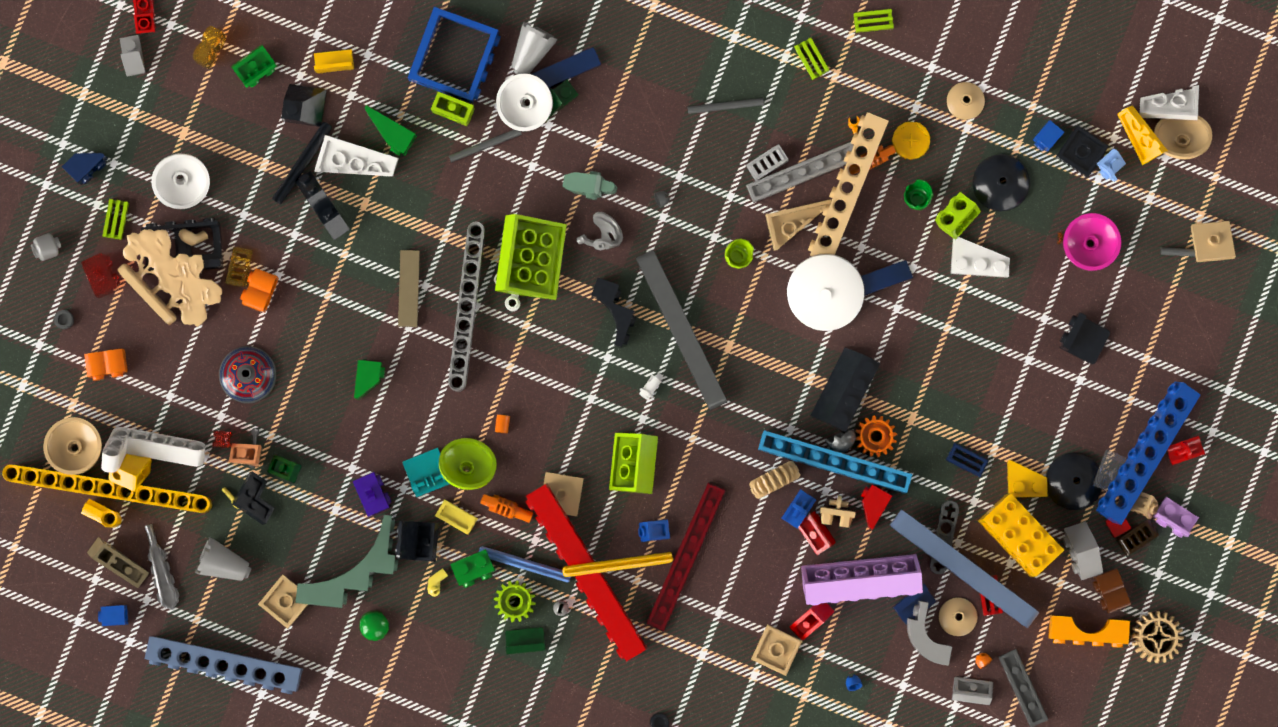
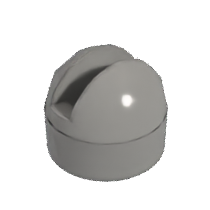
M557 601L554 604L553 611L556 615L564 616L568 613L569 606L565 601ZM560 603L564 604L562 613H558Z

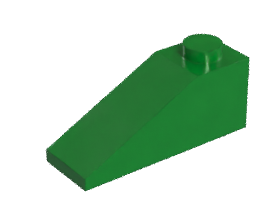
M366 105L364 109L390 147L389 151L397 156H400V154L406 156L417 137L416 134Z

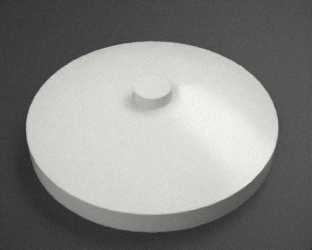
M833 254L814 255L801 262L793 271L787 288L788 302L794 315L806 326L822 331L839 329L850 323L862 307L864 300L863 280L858 270L848 260Z

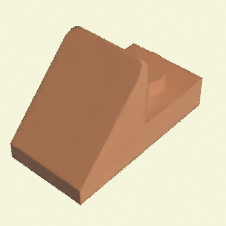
M232 443L229 462L259 467L262 446Z

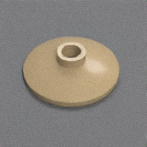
M958 83L951 88L947 95V107L950 113L958 119H973L984 108V94L973 83ZM968 97L970 99V102L965 103L963 101V98Z
M952 598L942 605L939 611V622L943 630L948 634L964 636L974 629L977 623V611L968 600ZM957 613L962 615L960 621H957L955 618Z

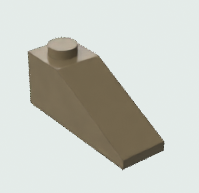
M99 537L87 552L93 560L136 588L140 587L149 574L147 570Z

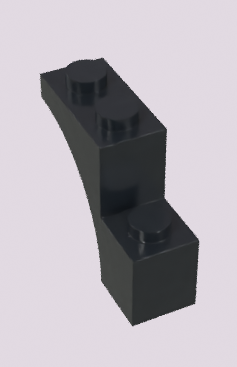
M311 171L303 174L295 181L334 240L350 230Z
M597 278L591 297L603 303L611 312L617 329L614 346L622 348L623 344L627 345L630 334L627 332L630 326H634L637 316H634V310L614 304V301H619L622 292L619 290L620 286L618 284Z

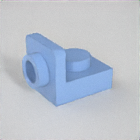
M1114 148L1097 163L1101 169L1099 173L1102 177L1114 182L1118 180L1114 174L1126 164L1119 152Z

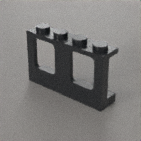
M205 218L203 222L185 220L184 224H177V222L171 221L165 222L163 226H158L157 223L146 224V227H141V231L144 229L173 231L176 255L172 258H176L178 254H187L189 257L193 256L191 245L183 242L179 237L180 230L186 229L191 231L192 229L211 228L214 252L212 254H202L204 263L202 270L223 268L220 223L215 221V218ZM146 256L144 269L148 266L149 259ZM150 267L148 270L153 271L154 268Z

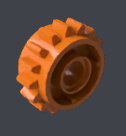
M874 415L871 421L865 418V425L863 423L859 424L861 430L855 431L859 434V437H856V441L860 442L857 446L858 448H864L863 454L868 451L869 457H872L875 453L877 458H879L881 452L887 455L886 449H894L891 444L897 442L893 439L897 433L892 431L895 428L894 425L889 426V419L883 421V416H880L879 420H876ZM877 431L881 434L879 442L871 439L872 432Z

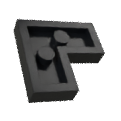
M252 471L246 477L232 505L264 525L270 518L274 507L259 498L268 481Z

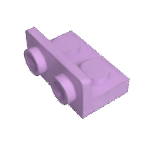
M1168 497L1163 499L1157 513L1153 515L1157 519L1156 523L1165 528L1166 526L1172 528V533L1180 538L1183 536L1189 537L1191 529L1199 518Z

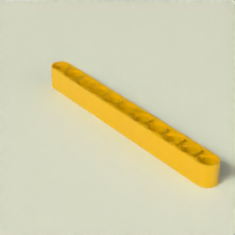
M7 465L2 471L3 478L14 483L198 513H207L212 508L211 499L203 495L140 485L135 492L131 490V494L128 497H124L122 491L125 487L110 480L80 475H67L61 472L18 465ZM15 468L17 475L11 479L9 471ZM34 471L36 474V478L34 481L30 482L28 480V474ZM52 474L55 477V482L49 485L47 477ZM71 477L74 480V485L68 488L66 480ZM90 480L93 483V488L90 491H86L84 485ZM106 484L112 486V491L109 494H105L103 491ZM144 490H148L150 493V497L147 500H143L141 497V493ZM163 493H167L169 500L163 504L160 501V496ZM182 496H186L188 499V503L184 507L179 504V499ZM201 499H205L207 502V506L203 510L198 507V502Z

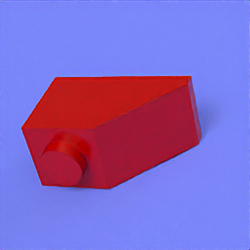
M872 484L870 487L866 486L861 494V497H863L861 503L867 526L871 530L875 527L892 497Z
M827 603L812 605L789 627L803 641L835 611Z

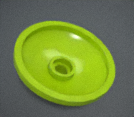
M471 438L454 440L448 443L440 453V472L448 483L457 488L465 490L481 488L487 485L495 475L497 466L495 455L487 445Z

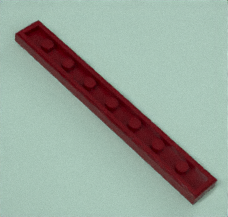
M708 482L646 624L662 631L665 630L726 490Z

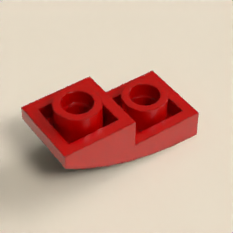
M133 0L136 34L155 32L153 0Z

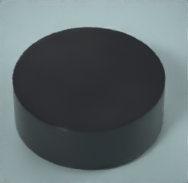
M656 713L650 719V726L668 727L669 719L663 713Z

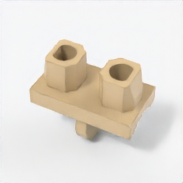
M838 495L837 500H829V505L836 506V508L820 506L819 511L822 524L832 525L833 515L841 516L839 526L850 528L852 518H855L856 512L840 509L841 507L848 508L849 502L842 501V495Z

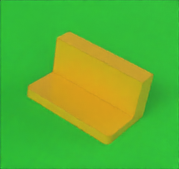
M352 49L314 53V70L316 73L354 69Z

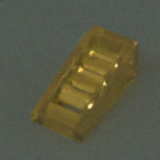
M233 247L225 282L227 285L246 288L253 250ZM237 253L246 254L247 258H241L236 256ZM235 261L245 262V266L235 264ZM234 268L244 269L243 273L235 272ZM233 275L241 276L242 279H232Z

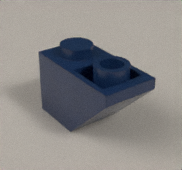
M75 153L62 168L78 184H87L93 178L92 174L96 170L100 171L107 164L105 161L108 158L103 153Z

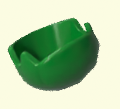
M920 179L909 184L904 192L905 203L909 208L915 210L925 209L933 199L932 186L927 181Z
M370 610L360 618L359 628L367 640L378 641L383 639L388 633L389 623L382 612Z

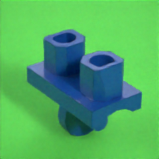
M800 489L781 519L798 529L816 499Z

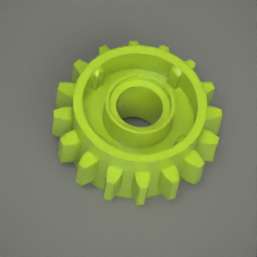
M516 580L515 585H512L511 581H508L507 587L502 584L503 590H497L496 592L499 594V597L494 598L495 601H498V604L494 607L500 608L498 615L504 614V620L510 617L511 622H514L515 618H518V621L521 622L522 616L529 618L528 611L532 613L534 611L531 605H536L535 602H532V598L536 596L529 593L532 588L526 589V583L520 586L518 580ZM512 596L520 598L519 606L513 607L510 605L509 601Z

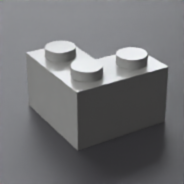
M1086 521L1064 528L1065 537H1063V542L1066 548H1070L1069 554L1072 561H1074V563H1071L1074 573H1078L1081 581L1103 574L1099 546Z

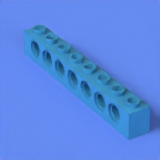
M765 430L762 433L758 447L759 451L904 494L908 491L912 474Z

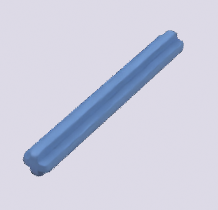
M481 546L479 552L486 549L491 560L564 582L570 581L571 577H564L563 571L484 546Z

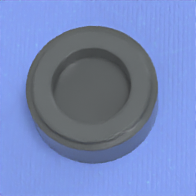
M60 310L54 316V323L60 329H69L74 324V316L67 310Z

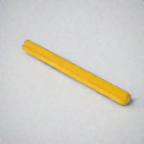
M671 552L570 565L563 567L562 571L564 577L671 563L673 557Z

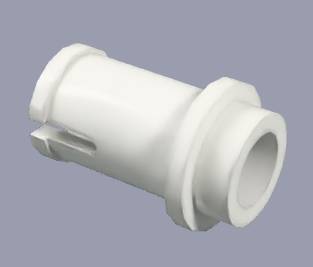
M651 375L643 389L640 388L641 392L639 395L646 400L653 398L652 394L662 381Z

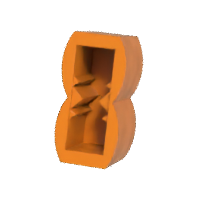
M255 268L254 272L251 271L247 280L249 286L241 294L240 300H243L242 304L265 313L276 288L278 276Z
M124 349L84 354L87 377L93 378V381L104 380V376L112 375V378L123 377V373L128 372Z

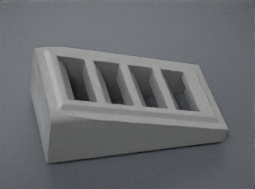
M778 144L748 163L746 167L754 180L757 181L786 164L789 160ZM777 152L781 161L778 162L773 153ZM770 156V158L774 162L773 166H771L770 162L766 157ZM760 161H764L768 168L767 170L763 168ZM755 164H757L758 168L761 171L759 175L753 166Z

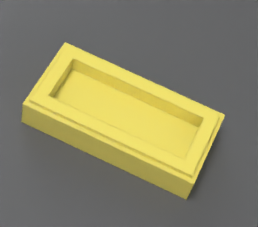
M445 499L435 515L467 535L470 534L478 520L475 516Z

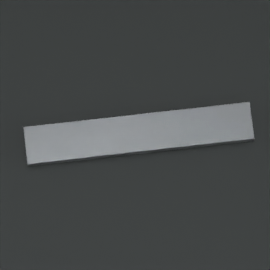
M849 142L747 184L746 187L753 203L845 166L847 162H844L847 151H852L853 144Z

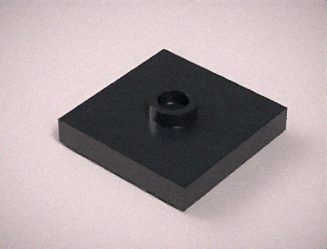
M1077 125L1056 158L1088 178L1109 145Z

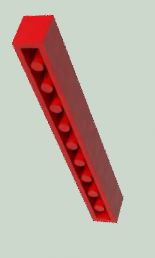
M548 483L526 495L527 500L525 502L531 511L534 509L538 515L535 517L541 527L544 526L547 530L546 537L551 544L555 543L558 548L555 551L561 560L564 559L568 566L595 562ZM602 572L575 576L578 581L576 583L577 588L581 593L584 592L586 594L588 606L591 610L595 609L598 614L596 616L597 621L601 626L604 625L608 631L606 635L610 642H615L617 645L616 652L621 659L624 658L627 662L645 651L647 646Z

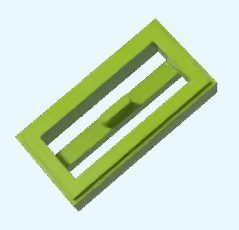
M892 9L853 14L855 33L894 28ZM888 15V17L858 20L860 17ZM889 22L888 25L859 27V24Z
M811 37L801 42V44L794 46L812 80L829 72V68ZM808 44L812 48L814 54L816 55L818 61L820 62L824 70H820L818 64L816 63L814 57L812 56L810 50L807 47ZM800 48H804L817 74L813 73Z
M109 199L103 237L123 239L129 202ZM116 204L111 234H108L113 205ZM120 205H122L123 211L118 235H115Z

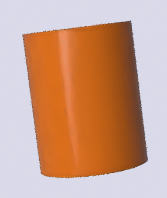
M497 415L495 432L508 434L510 416Z

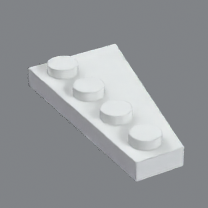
M325 135L314 172L393 176L399 158Z

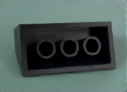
M844 348L810 416L845 433L880 363L864 354Z

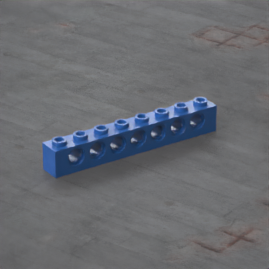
M1175 381L1169 386L1167 395L1158 404L1156 413L1148 420V426L1139 435L1135 447L1129 451L1128 458L1120 466L1115 480L1109 484L1107 493L1099 500L1096 511L1112 523L1122 525L1199 399L1200 394L1184 382ZM1176 399L1178 400V405H1177V407H1175V401H1176ZM1166 416H1168V422H1167V423H1165V417H1166ZM1156 432H1158V438H1157V439H1155V434H1156ZM1146 448L1149 450L1147 456L1145 455ZM1138 464L1139 468H1138V471L1136 472V471H1135V466ZM1128 480V481H1129V485H1128V487L1126 488V487H1125V483H1126V481ZM1118 496L1119 502L1116 504L1115 499Z

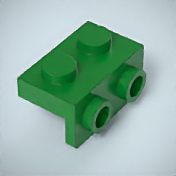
M260 45L231 67L245 87L248 88L249 86L254 87L260 82L259 79L263 76L271 75L277 65L264 46Z
M486 549L450 564L460 587L464 586V588L475 585L474 581L482 578V581L492 578V573L496 572Z

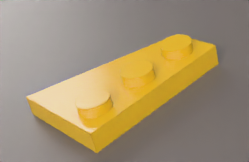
M1133 105L1117 114L1142 165L1168 151Z

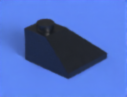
M289 84L282 108L281 119L283 122L320 127L323 119L327 89Z

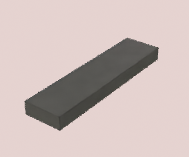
M1014 649L998 656L1029 726L1034 727L1047 721L1048 717L1017 650Z

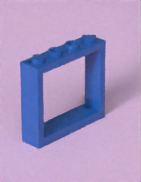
M434 7L409 72L408 80L473 104L474 100H478L481 94V89H479L481 82H485L487 78V65H491L495 54L492 53L494 46L498 47L501 38L499 30ZM441 17L490 34L469 94L419 76Z

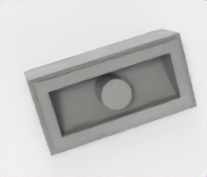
M962 677L954 678L952 700L984 705L991 704L993 693L992 681Z

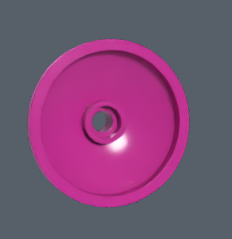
M1088 213L1077 217L1068 225L1063 238V246L1068 259L1074 265L1084 270L1097 271L1106 268L1117 258L1121 249V236L1117 226L1109 218L1096 213ZM1088 240L1093 242V247L1087 245Z

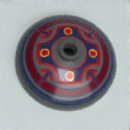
M243 346L236 348L226 355L220 365L219 381L222 389L230 398L240 403H255L264 399L270 394L276 383L277 371L272 358L265 351L257 347ZM245 370L249 371L248 377L243 376Z

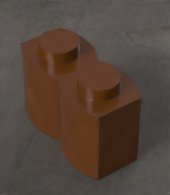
M1118 569L1094 577L1095 581L1092 584L1095 592H1099L1102 599L1099 602L1103 611L1106 610L1107 613H1111L1131 605Z

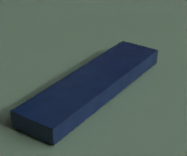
M594 47L531 75L542 79L550 88L601 66Z

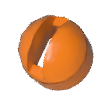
M983 652L977 655L975 659L980 669H983L992 661V658Z

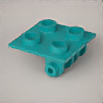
M438 448L402 462L416 498L450 484L440 472V452Z

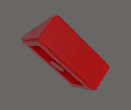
M816 511L806 516L798 527L816 555H819L836 543L829 530L821 523V519Z

